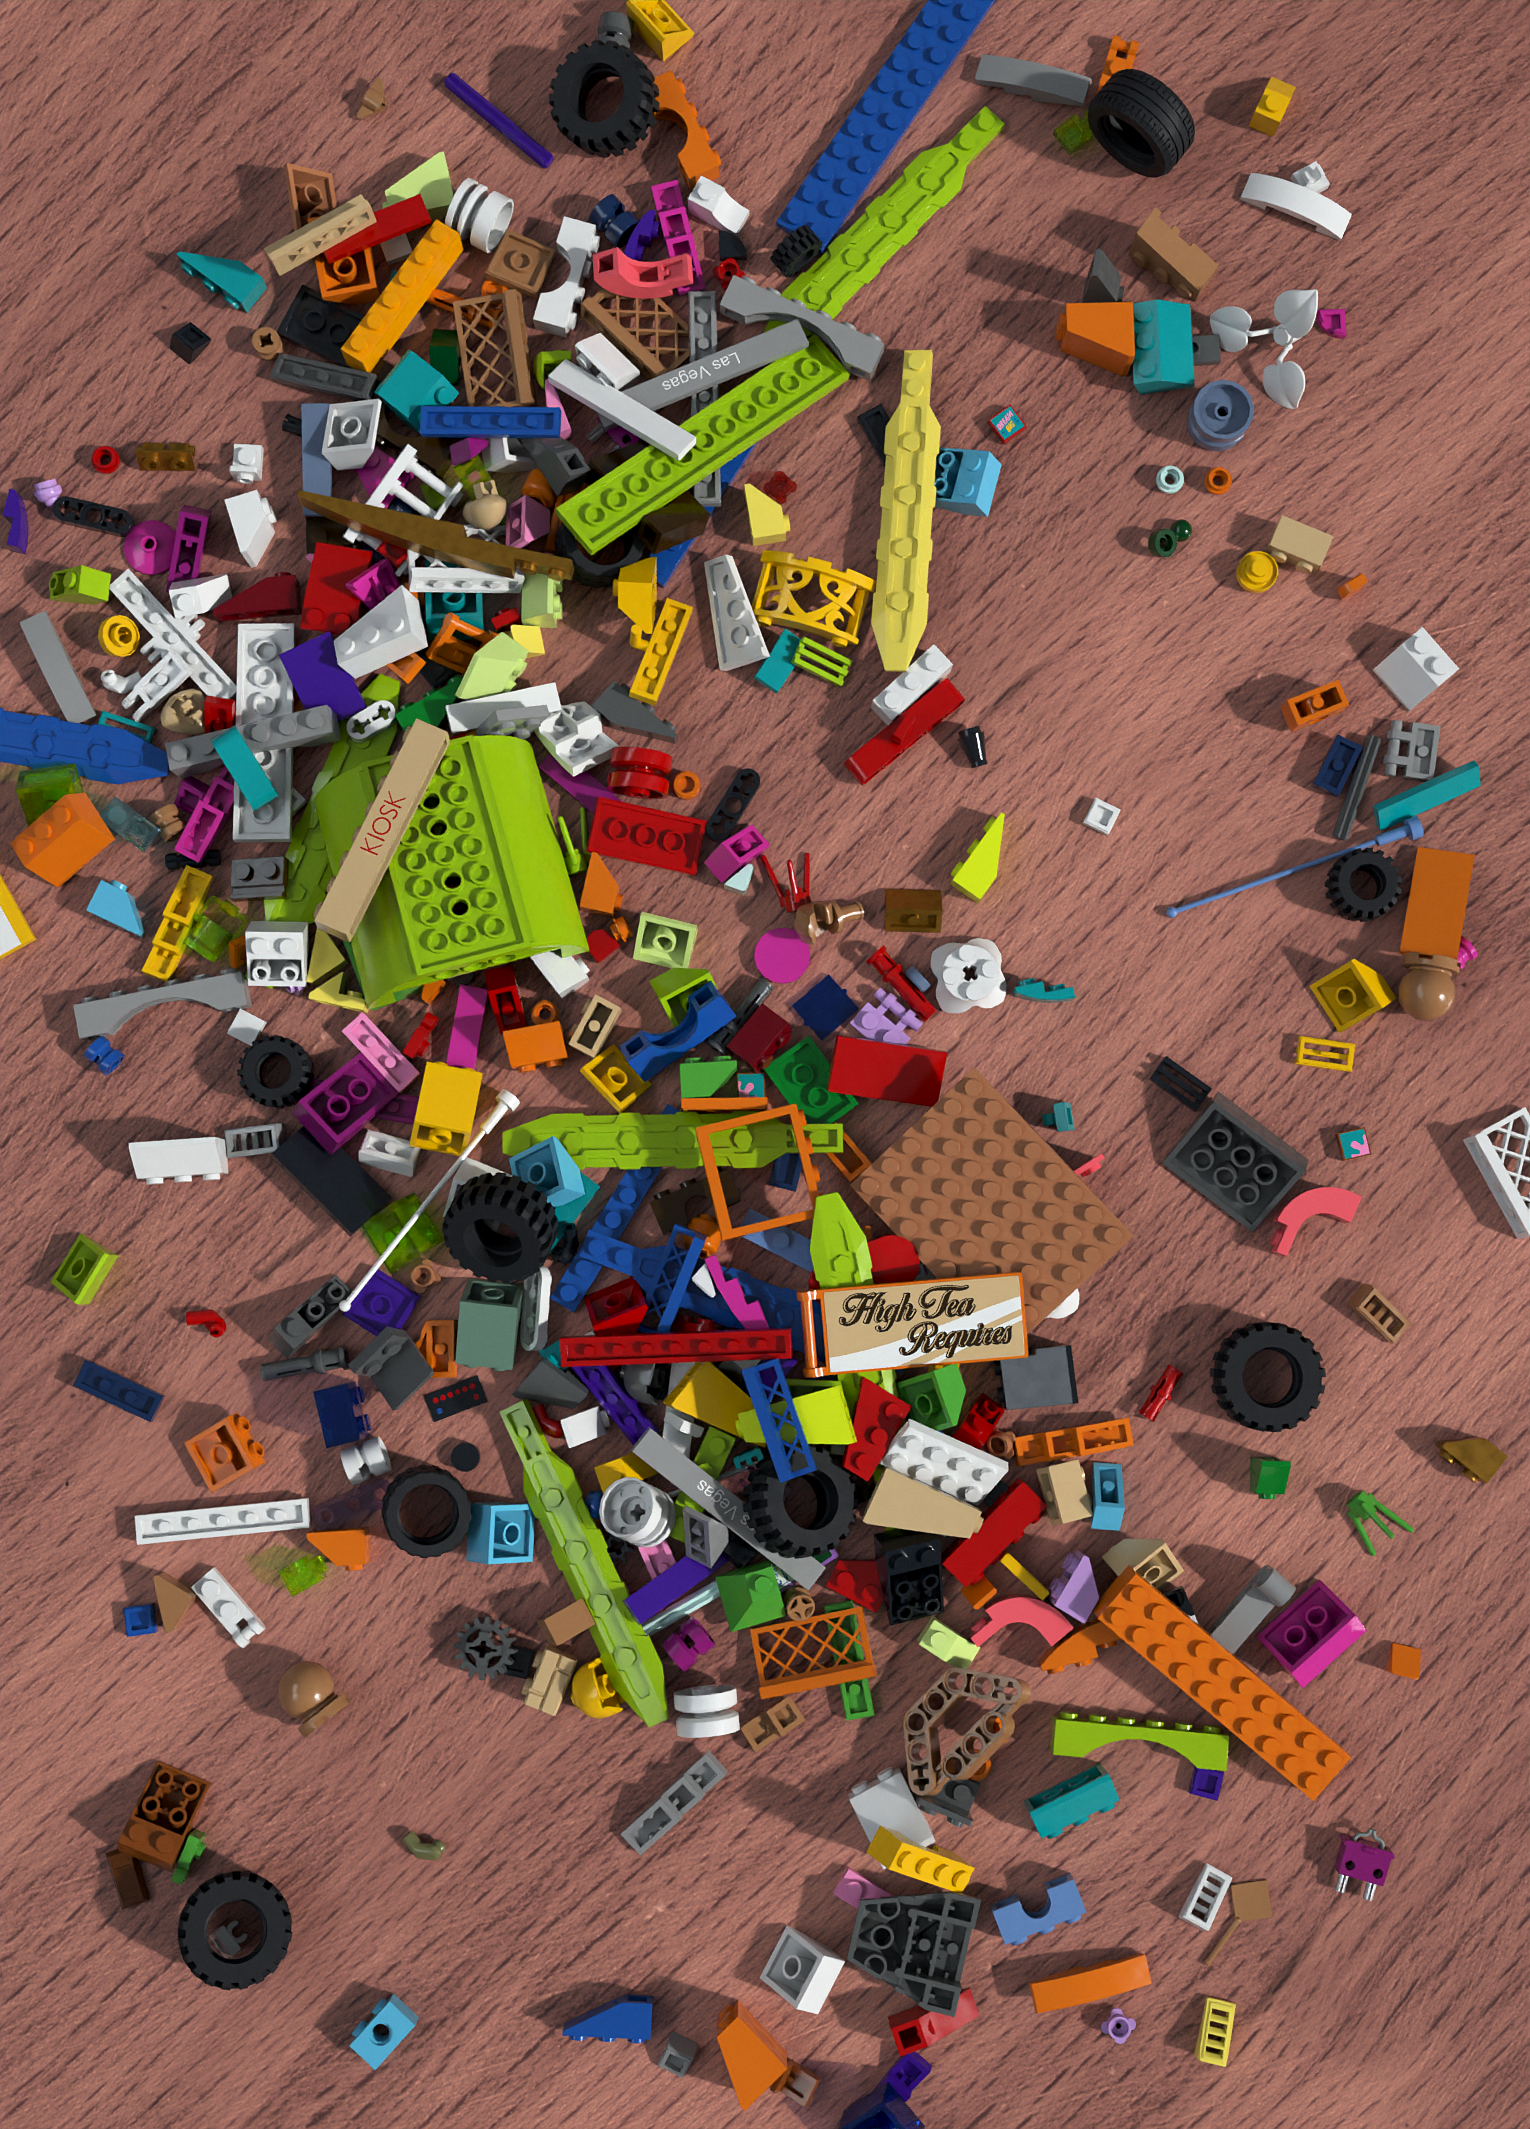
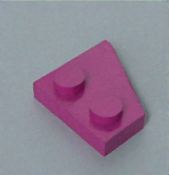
M374 446V451L364 466L355 469L369 497L395 462L393 458L376 446ZM403 471L397 480L401 482L400 485L403 488H406L414 478V474ZM387 493L381 502L385 505L384 508L389 509L397 496L394 494L391 496Z
M382 559L347 582L346 587L372 610L399 588L400 584L389 559Z

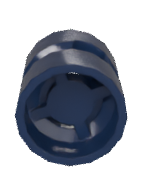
M614 194L603 198L592 210L589 221L596 225L600 232H605V238L615 248H622L628 243L633 230L639 222L631 211H625V205Z

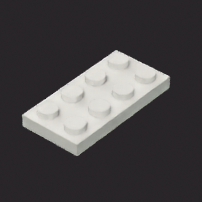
M908 1419L895 1435L880 1460V1464L976 1506L984 1500L1008 1472V1462L911 1419Z

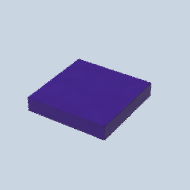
M377 1269L350 1303L351 1308L343 1312L342 1315L373 1335L378 1336L386 1327L402 1329L422 1296Z

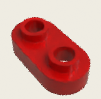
M680 1314L677 1315V1320L674 1319L670 1329L677 1332L719 1330V1328L714 1327L715 1321L698 1318L696 1324L693 1323L694 1317Z

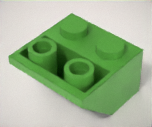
M731 1056L714 1057V1062H703L702 1058H686L684 1064H679L681 1098H714L737 1072V1060L731 1061Z

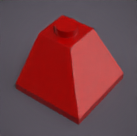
M633 1276L584 1296L596 1335L635 1334L648 1310L641 1287Z

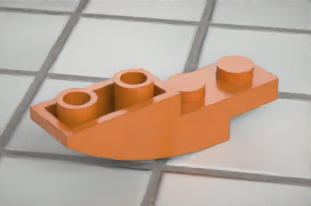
M1095 1618L1071 1630L1051 1646L1039 1659V1668L1042 1671L1047 1670L1048 1674H1054L1063 1671L1066 1665L1074 1663L1076 1667L1089 1665L1092 1663L1093 1658L1098 1657L1097 1645H1100V1648L1113 1647L1117 1645L1116 1640L1122 1638L1098 1618Z

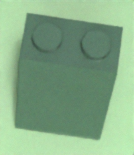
M468 1278L459 1305L455 1364H463L468 1368L489 1367L495 1371L513 1369L517 1353L524 1284L502 1283V1281L494 1283L484 1279Z

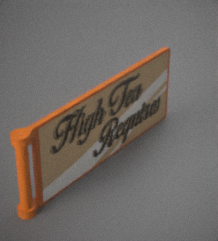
M1019 1271L824 1289H802L797 1291V1300L801 1304L806 1367L803 1368L805 1378L1028 1357L1022 1273ZM820 1299L826 1366H817L812 1300Z

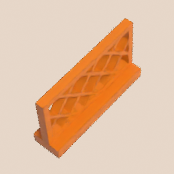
M862 1606L813 1616L804 1621L793 1620L750 1629L761 1686L759 1687L761 1699L878 1676L876 1665L873 1662ZM857 1614L859 1627L854 1635H851L841 1628L840 1625L846 1616ZM839 1618L836 1624L830 1619ZM819 1621H826L834 1627L825 1641L812 1633ZM812 1623L809 1629H806L804 1626H802L805 1624ZM797 1626L806 1633L797 1647L784 1638L790 1627ZM784 1629L781 1635L775 1632L776 1630ZM837 1630L850 1638L842 1653L828 1644ZM769 1632L778 1638L770 1652L760 1647L758 1634ZM860 1632H861L862 1642H861L859 1639H857V1636L859 1635ZM809 1635L823 1644L814 1658L801 1650ZM854 1641L864 1647L866 1660L854 1662L845 1656ZM781 1642L795 1650L786 1664L773 1656ZM826 1647L839 1655L834 1666L829 1668L818 1662ZM762 1653L767 1656L764 1661L762 1658ZM798 1653L811 1661L806 1672L800 1674L790 1668ZM772 1659L781 1665L783 1670L777 1678L767 1680L764 1668L769 1660ZM843 1659L849 1662L848 1664L839 1665ZM814 1665H817L821 1668L819 1670L811 1671ZM787 1670L794 1674L783 1677Z

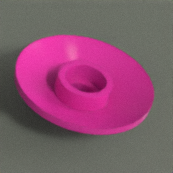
M149 520L137 524L126 536L124 542V553L128 563L136 571L145 575H158L168 571L171 565L176 533L170 526L160 521ZM148 541H154V546L151 549L145 548V544Z

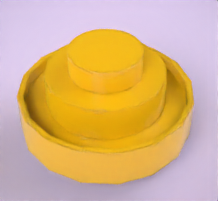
M1253 551L1246 554L1240 560L1236 569V578L1240 586L1251 593H1262L1269 590L1276 582L1278 576V565L1275 559L1262 551Z
M126 616L108 617L101 623L98 630L100 646L110 656L124 657L131 655L139 645L140 635L138 628Z

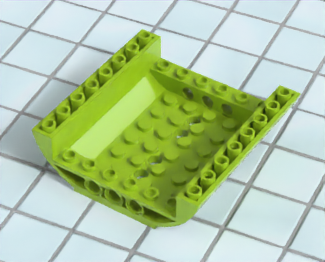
M468 735L450 740V744L351 940L368 1009L395 1003L394 992L560 949L562 958L590 951L531 743L517 737L505 735ZM393 755L362 762L360 766L346 771L331 780L314 798L331 869L335 877L341 868L339 863L345 851L349 852L354 843L352 842V837L355 829L358 826H362L366 819L365 811L371 800L375 801L379 793L377 788L381 778L384 775L387 776L391 769L390 761ZM428 797H436L440 801L439 805L434 809H427L423 804ZM436 823H443L447 829L442 835H434L430 831L431 827ZM450 876H457L461 879V883L457 888L451 889L445 885L446 879ZM463 902L467 904L468 911L464 915L454 914L452 908L456 903Z

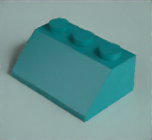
M1158 299L1133 303L1135 342L1133 379L1134 386L1140 395L1195 387L1190 304Z
M1099 1763L1023 1802L1041 1839L1046 1836L1048 1839L1060 1835L1063 1832L1062 1828L1073 1824V1826L1081 1825L1089 1820V1815L1097 1811L1105 1813L1115 1807L1114 1803L1119 1801V1797L1108 1772Z

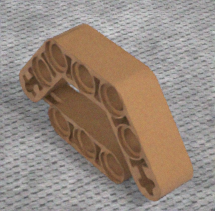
M962 1668L948 1669L906 1712L903 1718L910 1789L917 1795L934 1796L942 1790L949 1779H969L1013 1734L1015 1723L1011 1716L1020 1706L1029 1701L1031 1696L1029 1684L1022 1679ZM961 1674L964 1678V1683L958 1689L956 1678ZM988 1679L991 1683V1689L985 1694L983 1683ZM1004 1687L1018 1689L1017 1695L1003 1693ZM939 1695H942L944 1698V1705L941 1709H938L936 1706V1699ZM968 1697L998 1702L990 1712H987L941 1760L938 1728ZM920 1715H922L924 1719V1725L919 1730L917 1728L916 1721L917 1718ZM999 1717L1002 1721V1728L996 1733L993 1724ZM979 1738L982 1742V1748L979 1753H976L973 1745L975 1740ZM925 1745V1747L927 1748V1755L922 1760L919 1755V1750L921 1746ZM957 1759L962 1764V1769L958 1774L955 1773L953 1767ZM921 1765L928 1766V1769L921 1770ZM929 1778V1784L924 1786L923 1780Z

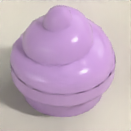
M56 479L34 484L36 492L33 493L37 500L45 503L47 507L53 508L54 502L60 498L62 493L61 485H57Z

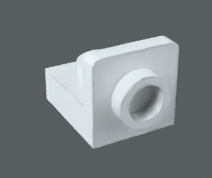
M234 444L233 466H229V472L234 480L243 484L262 481L264 452L262 445Z

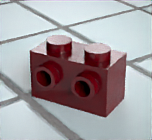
M762 1003L727 1045V1048L732 1056L758 1074L761 1069H766L770 1065L776 1050L788 1043L791 1038L790 1033L792 1029L786 1020Z

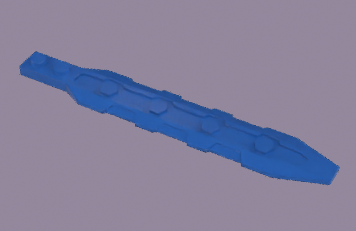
M0 707V762L31 767L32 770L48 773L56 771L85 776L88 780L111 784H123L169 775L167 752L126 729L93 724L92 726L62 721L59 717L41 714L38 716L5 711L4 708Z
M588 1230L579 1257L633 1276L647 1294L666 1245L640 1249ZM677 1247L679 1252L684 1251V1249ZM673 1248L671 1249L668 1257L675 1254ZM687 1254L681 1256L683 1262L685 1261ZM699 1258L680 1307L707 1316L712 1321L729 1328L733 1326L745 1329L726 1303L712 1275L711 1278L716 1291L714 1298L708 1296L692 1281V1277L706 1263L704 1259ZM678 1259L666 1262L664 1268L668 1277L671 1278L679 1275L681 1266ZM721 1266L726 1280L738 1277L747 1303L759 1300L769 1328H791L792 1348L805 1353L801 1304L797 1300V1291L786 1287L782 1289L755 1279L749 1273L733 1267L728 1269ZM662 1274L659 1279V1282L664 1281V1277ZM677 1280L671 1282L673 1288ZM666 1284L656 1288L654 1295L657 1301L664 1303L669 1300L671 1293ZM812 1300L816 1355L819 1361L826 1363L821 1306L815 1300ZM895 1369V1372L898 1373L903 1371V1369Z

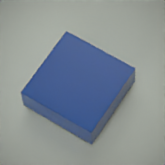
M154 1603L123 1608L127 1637L158 1632Z

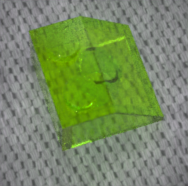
M76 763L19 771L16 792L28 827L64 795L84 793Z
M415 1192L391 1203L362 1226L379 1256L384 1253L422 1205ZM426 1210L423 1211L383 1262L390 1274L405 1267L444 1241Z

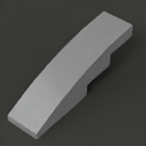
M982 54L975 76L977 85L1003 87L1005 93L1030 95L1035 102L1085 106L1092 83L1091 78L1064 69L1026 60Z
M46 610L19 622L68 722L81 723L96 716L97 714L84 691V686L71 663L72 660Z
M707 1750L622 1831L621 1835L639 1855H642L678 1823L682 1816L704 1797L706 1792L726 1776L728 1770Z

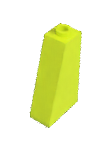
M842 1385L792 1398L808 1444H852L857 1442ZM785 1400L770 1406L773 1412L783 1416L787 1403ZM755 1409L739 1413V1420L735 1421L739 1437H744L745 1442L766 1443ZM789 1411L786 1418L793 1421ZM775 1417V1420H776V1423H777V1426H778V1425H779V1422H780V1419H778V1418ZM784 1422L780 1430L781 1438L789 1443H793L797 1435L795 1426Z

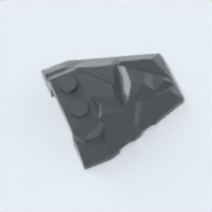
M948 1891L860 1899L847 1960L878 1980H884L893 1986L895 1991L902 1995L904 1993L912 1998L925 2010L955 2017L961 1992L960 1980L971 1931L975 1929L981 1898Z

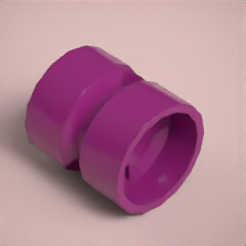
M693 1616L680 1626L679 1633L673 1632L661 1642L668 1655L684 1672L697 1662L698 1654L705 1655L716 1645L709 1633ZM688 1637H690L695 1642V1645H693V1647H691L686 1641Z

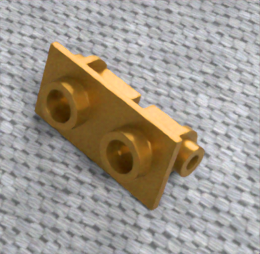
M144 442L143 445H138V450H135L140 471H196L193 457L196 455L195 445H190L189 442L170 443L169 450H165V443Z

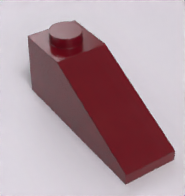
M289 572L275 573L273 577L264 578L214 608L213 615L219 622L302 615L300 583L296 576L291 575Z

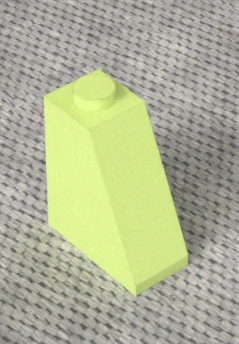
M444 152L437 153L385 190L387 202H382L383 208L420 194L431 221L446 218L454 194Z

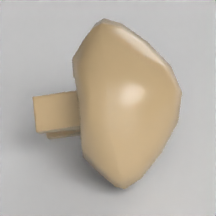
M494 480L474 484L473 489L476 500L465 504L463 517L472 526L482 530H489L496 527L503 520L508 510V502L498 495Z
M188 689L171 696L161 713L162 726L179 733L204 734L205 698L202 692Z

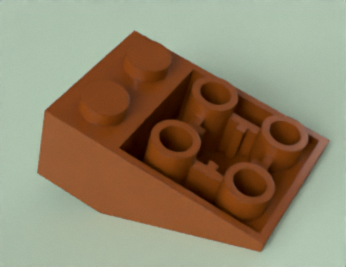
M157 1761L118 1840V1850L172 1873L191 1833L211 1783Z

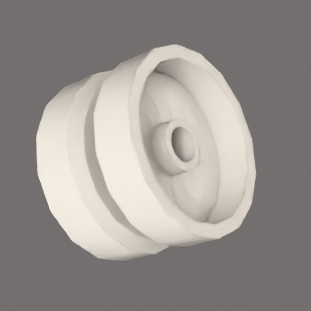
M703 1685L674 1692L675 1709L685 1713L676 1718L677 1736L702 1738L725 1735L740 1730L739 1713L728 1709L737 1704L736 1686Z

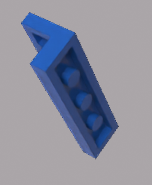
M675 1223L645 1298L647 1307H649L651 1300L654 1304V1307L649 1308L646 1314L657 1311L661 1320L658 1329L655 1330L643 1325L642 1319L637 1331L642 1333L670 1331L707 1235ZM678 1232L693 1238L690 1248L682 1252L678 1251L675 1244ZM673 1248L675 1254L668 1257L671 1249ZM687 1254L685 1261L683 1262L681 1256ZM677 1258L681 1271L679 1275L669 1278L664 1268L665 1264ZM662 1274L664 1277V1281L659 1282V1279ZM677 1280L673 1288L671 1282ZM667 1284L671 1296L668 1301L658 1304L654 1295L655 1289ZM666 1306V1309L663 1314L660 1308Z
M779 1358L741 1370L780 1483L817 1470ZM774 1366L778 1378L774 1387L771 1388L762 1383L759 1371ZM779 1384L782 1388L783 1393L777 1391ZM765 1389L771 1391L769 1397H767ZM774 1394L786 1400L787 1408L783 1416L773 1412L770 1403ZM789 1411L793 1421L786 1418ZM775 1417L778 1418V1419H780V1422H779V1425H778V1426H777ZM784 1422L795 1426L797 1435L793 1444L781 1438L780 1430ZM798 1440H800L802 1449L796 1446ZM784 1445L790 1447L788 1454ZM794 1450L805 1455L809 1467L793 1472L789 1459Z

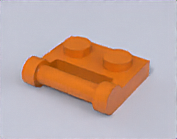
M449 612L445 616L443 626L428 648L426 655L428 659L465 675L474 653L498 634L491 630L486 632L460 620L458 615ZM457 630L481 641L482 644L480 648L453 637V632Z

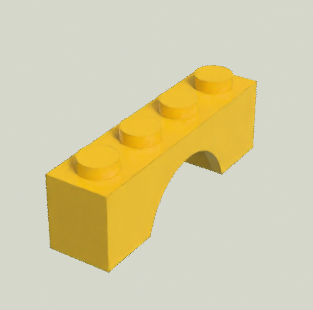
M881 1825L867 1850L869 1855L889 1870L958 1893L963 1892L975 1869L953 1851L936 1845L931 1850L903 1834Z

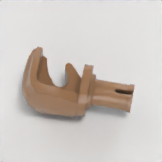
M835 901L808 903L797 909L794 920L795 931L803 943L816 944V937L826 930L831 934H837L842 931L843 923L862 919L864 917V910L860 902H854L841 907Z

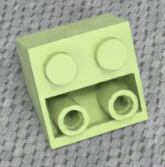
M524 573L521 611L522 624L525 626H540V628H557V619H562V602H560L558 592H563V581L552 580L547 575L536 573V575Z

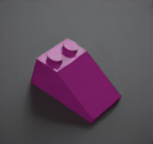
M360 1052L299 1100L292 1114L331 1155L385 1108L399 1092Z

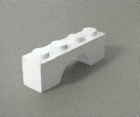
M564 216L556 243L558 253L571 266L570 274L560 288L540 294L533 322L536 330L567 338L569 329L574 330L576 325L577 313L574 312L577 303L581 304L585 294V288L582 287L585 278L589 279L593 262H590L592 253H597L600 236H597L596 225Z

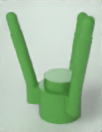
M1364 1490L1357 1493L1346 1503L1350 1509L1347 1511V1515L1353 1520L1371 1556H1375L1376 1552L1359 1520L1360 1517L1363 1521L1370 1517L1390 1539L1394 1538V1534L1375 1514L1377 1509L1410 1533L1414 1531L1409 1524L1377 1501L1371 1493L1366 1494Z

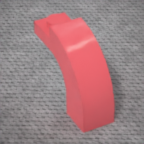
M618 247L593 254L594 280L602 288L617 295L642 299L660 298L673 295L672 289L693 284L692 258L687 253L655 262L633 260L627 257Z
M1336 1187L1315 1188L1294 1195L1278 1209L1271 1221L1282 1226L1280 1230H1275L1271 1238L1270 1244L1273 1245L1271 1252L1279 1256H1287L1299 1227L1312 1215L1323 1214L1343 1223H1351L1362 1196Z
M1012 1594L999 1597L983 1606L989 1617L986 1620L984 1617H981L970 1627L972 1631L968 1635L975 1645L979 1647L1003 1626L1014 1622H1022L1035 1627L1047 1642L1053 1646L1074 1627L1058 1609L1047 1601H1042L1040 1598L1032 1595Z

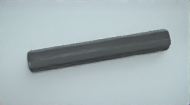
M1368 735L1365 737L1332 834L1338 840L1345 841L1349 837L1381 743V739L1377 736Z

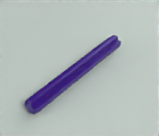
M450 73L445 78V87L542 168L546 169L550 166L554 159L549 151L455 73Z

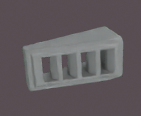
M284 1123L224 1130L227 1158L273 1153L287 1141ZM260 1132H263L265 1148L261 1147ZM248 1133H251L252 1136V1150H250ZM238 1134L241 1135L242 1151H238Z

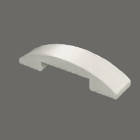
M1258 173L1250 174L1240 197V200L1264 210L1266 206H1269L1317 226L1315 231L1341 241L1352 215L1334 201L1313 190L1284 179Z

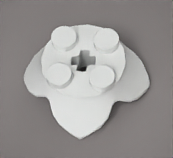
M976 938L962 944L946 943L932 952L930 966L933 974L938 979L936 999L943 1012L959 1014L966 1012L973 1006L992 1008L1004 1001L1007 985L1005 977L1001 972V953L993 941ZM965 968L968 970L969 968L974 969V975L977 977L976 980L972 978L970 981L965 980V973L962 970Z

